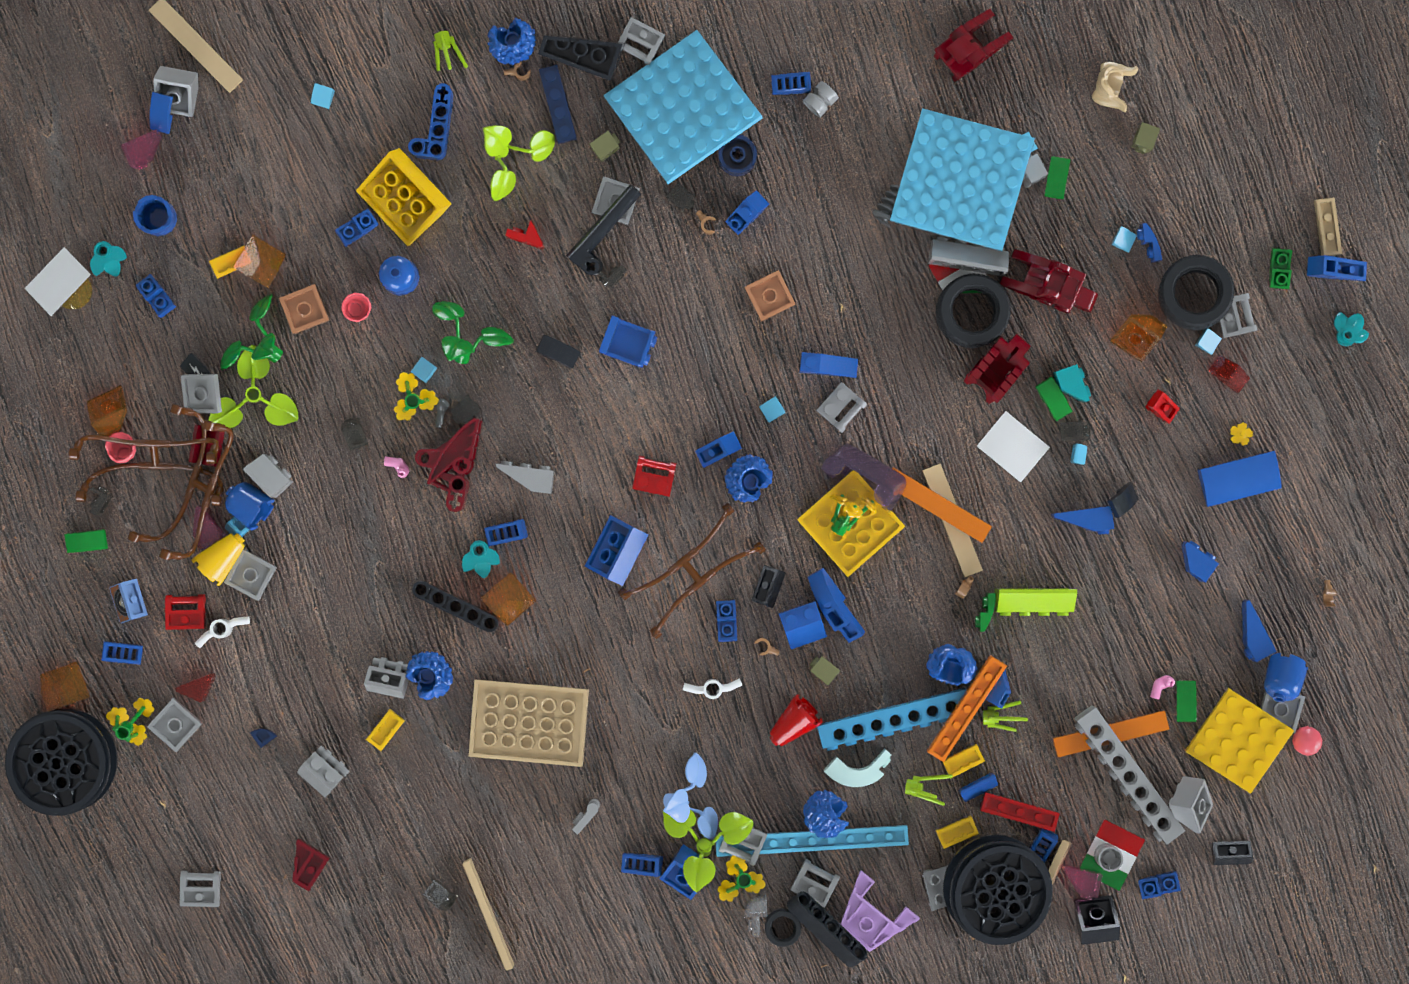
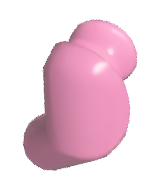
M385 456L384 466L394 467L400 478H405L409 474V467L402 458Z
M1169 675L1156 679L1153 683L1150 697L1160 699L1161 691L1167 687H1173L1175 680Z

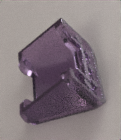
M850 444L842 445L825 460L820 469L831 478L838 474L847 475L851 468L876 483L878 487L874 492V498L877 503L882 505L883 509L890 513L907 485L906 479L902 474Z

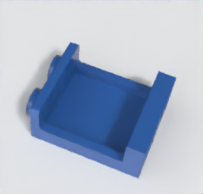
M612 316L599 353L643 369L644 365H648L651 357L648 354L650 347H655L658 337L655 336L656 332L653 330L645 329Z

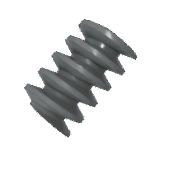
M890 185L891 191H886V197L881 198L883 204L878 203L876 205L878 210L874 209L872 211L874 217L887 227H891L888 221H890L899 185Z

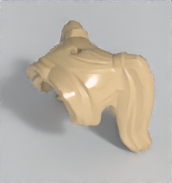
M1114 62L1102 63L1096 82V89L1092 94L1094 102L1102 106L1119 109L1125 113L1127 105L1125 101L1118 97L1123 77L1135 75L1138 67H1127Z

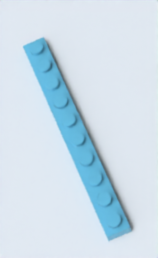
M908 826L847 828L833 838H818L815 833H810V831L767 833L760 854L909 845ZM721 836L716 841L717 857L732 856L729 853L718 851L724 838ZM741 844L730 845L751 855L754 852L753 849Z

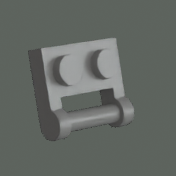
M631 17L618 42L625 43L628 38L650 49L649 54H646L626 43L623 51L645 61L644 64L650 65L665 34Z
M1249 293L1234 296L1229 311L1219 321L1223 339L1258 330L1257 325H1254L1250 309ZM1240 301L1247 327L1243 328L1241 327L1236 302Z
M841 382L816 411L839 432L843 433L845 426L861 408L864 409L867 406V403ZM852 399L856 404L840 422L836 421V416Z
M591 799L584 814L580 812L573 820L574 826L572 830L577 835L598 812L600 807L599 800Z
M752 828L747 838L739 843L753 849L752 855L728 845L724 838L718 851L739 857L754 866L767 833Z
M805 859L790 890L797 894L801 891L807 892L825 908L840 876L837 874L832 875L811 864L810 860ZM808 870L829 881L830 884L827 887L806 876L805 873Z
M181 871L180 906L219 907L221 872L188 873V871ZM188 880L213 881V886H188Z

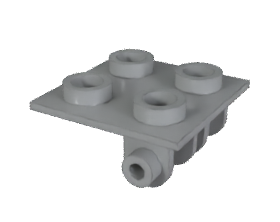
M948 865L935 870L928 869L923 871L922 877L925 880V889H927L926 894H928L931 911L946 907L943 897V880Z

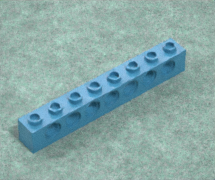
M962 688L822 723L817 727L822 748H827V751L835 750L841 744L851 746L857 744V740L871 741L876 739L875 736L882 734L883 737L894 735V731L897 730L907 732L913 730V726L920 725V728L930 726L933 721L938 720L939 723L946 722L952 711L946 710L947 702L954 701L956 707L967 689ZM930 706H936L937 712L933 716L927 714V709ZM916 710L918 718L913 721L909 720V712ZM891 716H899L900 721L897 725L890 724ZM873 720L881 721L879 729L874 730L871 728ZM854 725H862L863 730L860 734L852 732ZM842 729L844 736L841 739L834 738L835 730Z

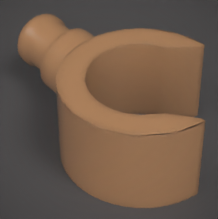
M520 62L514 68L504 69V75L515 76L517 79L524 81L531 76V70L524 76L518 75L517 70L522 65V62Z
M701 210L697 211L696 215L701 221L702 231L708 235L714 234L715 231H709L704 228V223L708 220L716 221V219L712 216L707 217Z
M969 576L966 580L963 579L959 589L954 594L964 599L971 588L974 578Z
M1330 580L1324 581L1323 604L1325 607L1336 606L1333 601L1336 591L1332 589Z
M758 638L754 642V644L760 641L767 643V650L759 655L763 656L768 653L776 656L779 655L780 650L772 647L767 639Z

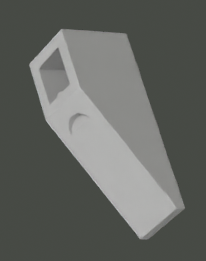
M501 461V464H496L498 469L530 491L552 494L555 471H551V467L539 465V469L531 468L532 464L520 463V467L512 466L513 462Z

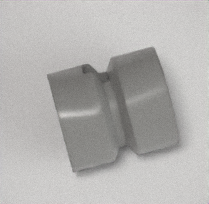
M820 81L814 88V93H809L803 99V103L813 114L821 118L828 110L827 106H832L839 97L829 85Z
M1103 843L1095 849L1094 859L1105 871L1114 872L1122 866L1123 855L1114 845Z

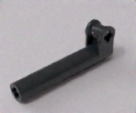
M630 184L568 252L566 256L586 274L597 275L602 272L603 263L592 251L641 196V192ZM590 263H595L594 267L596 270H590L592 267Z

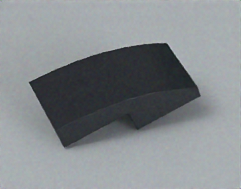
M545 334L542 336L535 351L569 369H573L581 353L579 350Z
M1128 482L1118 489L1116 495L1107 502L1114 517L1120 518L1136 504L1139 498L1132 483Z

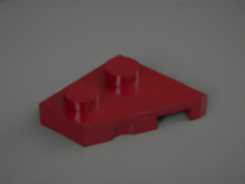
M299 838L296 841L295 867L292 882L309 892L330 857Z

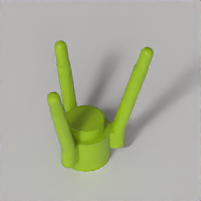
M440 31L434 34L435 41L433 44L435 47L436 70L440 71L439 48L444 52L448 69H452L447 50L451 45L463 66L467 68L468 65L458 49L454 37L449 35V31Z
M1021 701L1006 703L1002 709L1020 705ZM988 706V710H983V725H987L990 728L1016 732V728L995 723H999V721H1028L1026 717L999 716V712H995V710L1001 708L997 706Z
M953 775L913 776V780L908 779L906 782L905 794L944 806V802L936 799L937 795L923 791V783H920V781L952 778Z

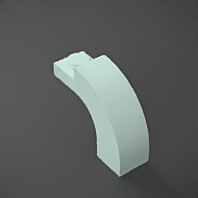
M884 748L868 766L863 768L849 767L835 756L823 770L830 778L842 785L863 787L878 781L884 775L880 767L885 768L889 764L891 754Z

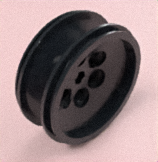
M56 709L30 718L14 733L5 756L6 776L14 794L30 809L51 816L69 815L93 805L108 791L117 771V749L108 729L94 716L76 709ZM52 739H55L58 743L56 749L51 746ZM71 744L76 747L77 751L75 754H72L69 750ZM38 753L43 755V762L37 760ZM57 758H59V759L61 760V762H60V766H61V767H58V766L56 765V764L58 763ZM75 763L81 766L80 773L75 772ZM43 771L48 774L47 781H44L41 777ZM61 777L67 780L65 787L60 784Z
M986 835L970 841L953 856L944 875L943 897L952 918L971 937L991 945L1015 943L1032 934L1044 921L1052 901V880L1043 860L1021 841L1005 835ZM1010 870V875L1004 878V873ZM992 874L991 880L985 882L986 876ZM1022 885V889L1016 892V887ZM985 893V897L978 900L979 895ZM1012 903H1016L1014 909L1009 910V906ZM997 907V911L994 914H990L991 909Z

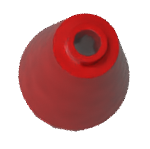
M799 694L793 697L770 731V740L776 746H784L823 723L822 718H817L816 714L818 712L813 705L804 697L799 699Z

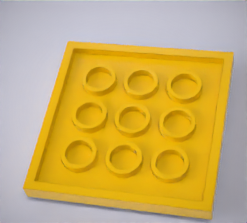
M855 469L797 519L847 577L905 527ZM836 494H843L847 497V500L857 504L861 509L865 507V504L861 502V497L865 500L869 498L874 501L876 513L868 509L855 522L850 531H846L844 536L838 535L831 530L833 525L831 519L837 507V502L832 501L831 496L836 497ZM841 505L838 517L847 516V512L843 510L844 505Z
M1228 688L1185 751L1251 794L1294 730Z

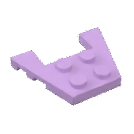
M861 870L840 924L870 952L898 932L906 929L912 923L917 922L920 917L905 907L898 917L891 921L863 898L875 881Z

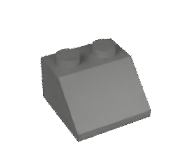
M160 66L153 78L154 92L173 96L170 113L193 117L198 93V73Z
M262 454L243 470L269 497L277 498L293 483L290 479L292 475L285 468L281 470L274 456Z
M1183 776L1181 782L1177 784L1173 798L1170 799L1169 808L1172 810L1175 819L1195 833L1200 834L1213 807V802L1205 779Z

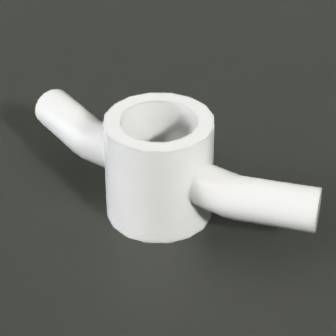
M250 617L213 621L210 625V630L206 631L195 642V645L201 648L209 638L215 637L220 639L228 637L234 626L250 624ZM220 622L226 627V631L222 634L217 631V625Z
M740 678L728 684H721L716 679H709L705 682L704 686L684 683L683 690L695 694H705L709 699H716L722 692L736 689L742 686ZM717 684L719 686L715 695H710V692L706 690L707 685Z

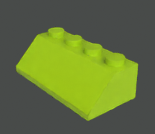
M995 589V612H1000V616H1011V612H1019V616H1030V612H1038V616H1050V612H1057V616H1069V612H1074L1077 589Z

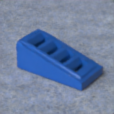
M810 72L771 75L772 95L811 93ZM785 79H789V89H786ZM793 79H797V88H793ZM801 79H804L805 87H801ZM777 80H781L782 90H778Z
M524 519L484 528L488 547L528 537ZM508 526L511 528L512 537L509 535ZM500 528L503 529L505 539H502ZM492 530L496 532L497 541L494 540Z
M104 641L101 661L141 665L143 646ZM109 646L113 647L112 658L108 657ZM117 647H121L120 658H116ZM125 648H129L127 659H124ZM133 649H137L135 660H131Z
M1041 828L1030 849L1041 852L1043 856L1037 855L1045 863L1058 842V835ZM1039 843L1043 844L1044 846L1047 847V849H1045V848L1039 846L1038 844H1039Z
M634 853L622 854V873L653 877L662 875L663 856ZM629 858L632 859V868H629ZM637 859L640 860L639 869H636ZM645 860L648 861L647 870L644 869ZM653 861L655 862V869H654V870H652Z

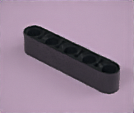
M418 581L412 587V593L415 597L486 632H493L500 625V620L496 615L427 581ZM419 584H423L426 587L424 595L417 592ZM437 592L441 593L444 597L442 603H437L434 600ZM454 601H458L461 604V609L458 612L451 608ZM471 609L478 612L476 620L469 618L468 614ZM488 618L495 620L496 624L492 629L486 626Z
M801 891L788 900L787 908L790 913L845 965L854 967L867 958L866 948L807 892Z

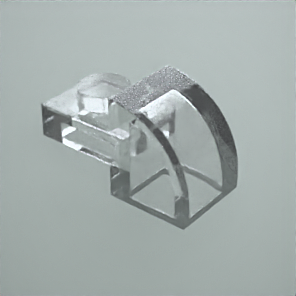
M766 894L751 898L744 909V918L752 917V920H748V931H752V937H760V917H767Z

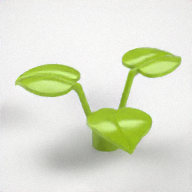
M493 125L483 128L485 150L488 155L495 156V160L503 168V170H497L492 176L490 185L492 199L494 201L502 199L515 187L516 176L514 172L507 171L506 165L501 160L502 157L508 155L509 149L532 153V160L537 162L543 161L551 154L554 148V134L546 130L538 131L531 138V149H524L509 145L512 134L507 127Z
M251 345L248 348L255 349L256 346ZM244 350L238 360L237 371L241 378H251V387L245 392L246 398L237 406L233 399L228 397L221 398L222 412L210 413L208 420L224 424L229 428L236 427L243 419V414L239 408L247 401L256 403L260 400L268 405L265 408L264 414L269 423L282 426L296 422L299 418L298 410L294 402L287 395L276 393L269 402L261 397V391L255 387V378H264L269 372L270 364L268 359L253 360L251 357L252 352Z
M691 810L685 822H677L670 815L663 812L664 827L670 836L682 838L689 831L697 843L696 847L699 858L690 856L683 865L685 880L696 893L709 884L715 876L716 869L714 863L708 858H703L711 854L712 846L715 845V842L723 835L724 841L727 844H739L747 838L754 824L753 820L740 813H727L719 822V828L722 832L718 833L710 841L706 838L698 839L691 829L696 824V816Z

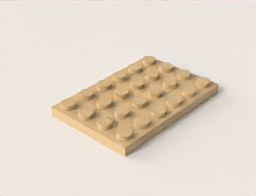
M474 680L468 757L582 767L589 689Z

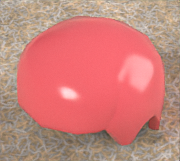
M355 292L345 297L341 310L344 317L348 320L360 322L365 320L370 314L371 303L364 294Z
M124 432L113 433L111 436H109L113 438L133 440L130 435ZM108 441L105 443L107 454L115 463H126L135 455V445Z
M1309 726L1299 728L1292 738L1295 750L1305 756L1316 754L1321 749L1323 741L1321 734L1315 728Z

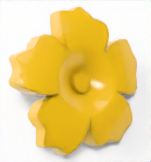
M1244 422L1237 424V427L1232 426L1230 428V434L1234 435L1230 439L1232 443L1239 444L1240 442L1244 446L1249 442L1247 437L1253 436V431L1247 428V424Z

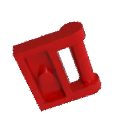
M639 455L632 489L670 497L677 463H664L645 459V456ZM646 466L669 471V474L666 477L642 472V468Z
M205 594L185 597L166 595L165 630L206 629ZM173 604H198V610H173Z

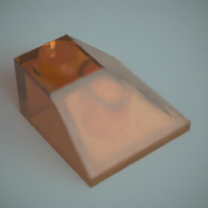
M252 234L233 268L269 288L286 254Z
M1131 314L1110 339V342L1142 362L1160 341L1167 325L1152 315Z
M121 385L86 401L90 423L98 435L109 437L113 433L120 432L127 413L126 400Z
M512 572L481 597L489 609L507 626L536 602L534 597Z
M77 661L40 674L41 695L47 712L90 697Z

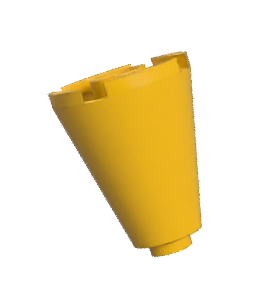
M230 533L194 556L191 560L193 564L197 561L199 564L198 570L211 582L216 580L217 586H220L243 551L245 540L238 533L235 535Z

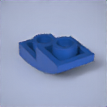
M152 92L150 104L151 130L170 134L173 117L170 112L173 96Z
M366 209L354 216L349 222L335 229V232L344 246L347 247L379 224L370 210Z
M1147 223L1141 224L1139 229H1137V238L1141 240V245L1149 244V247H1147V257L1151 259V263L1161 261V250L1155 234Z
M151 274L135 285L160 318L176 307Z
M735 600L716 601L718 642L737 641Z
M1177 871L1138 880L1142 899L1181 891Z

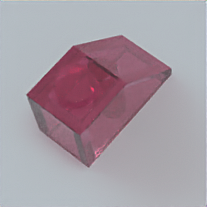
M151 131L121 145L132 168L140 170L147 167V163L153 161L162 138L159 131Z
M197 506L195 508L193 525L194 538L196 535L202 506ZM207 511L198 547L204 550L226 536Z
M1062 864L1061 869L1074 889L1081 894L1080 897L1090 900L1092 897L1098 898L1102 880L1100 872Z

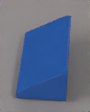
M989 773L960 788L958 791L964 802H967L998 786L996 776L993 773Z

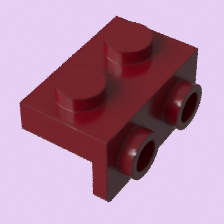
M195 425L192 440L202 438L201 425ZM207 430V438L216 439L219 450L216 464L207 463L206 455L213 443H206L202 461L203 465L217 466L221 456L225 431ZM201 443L191 445L189 462L197 463Z

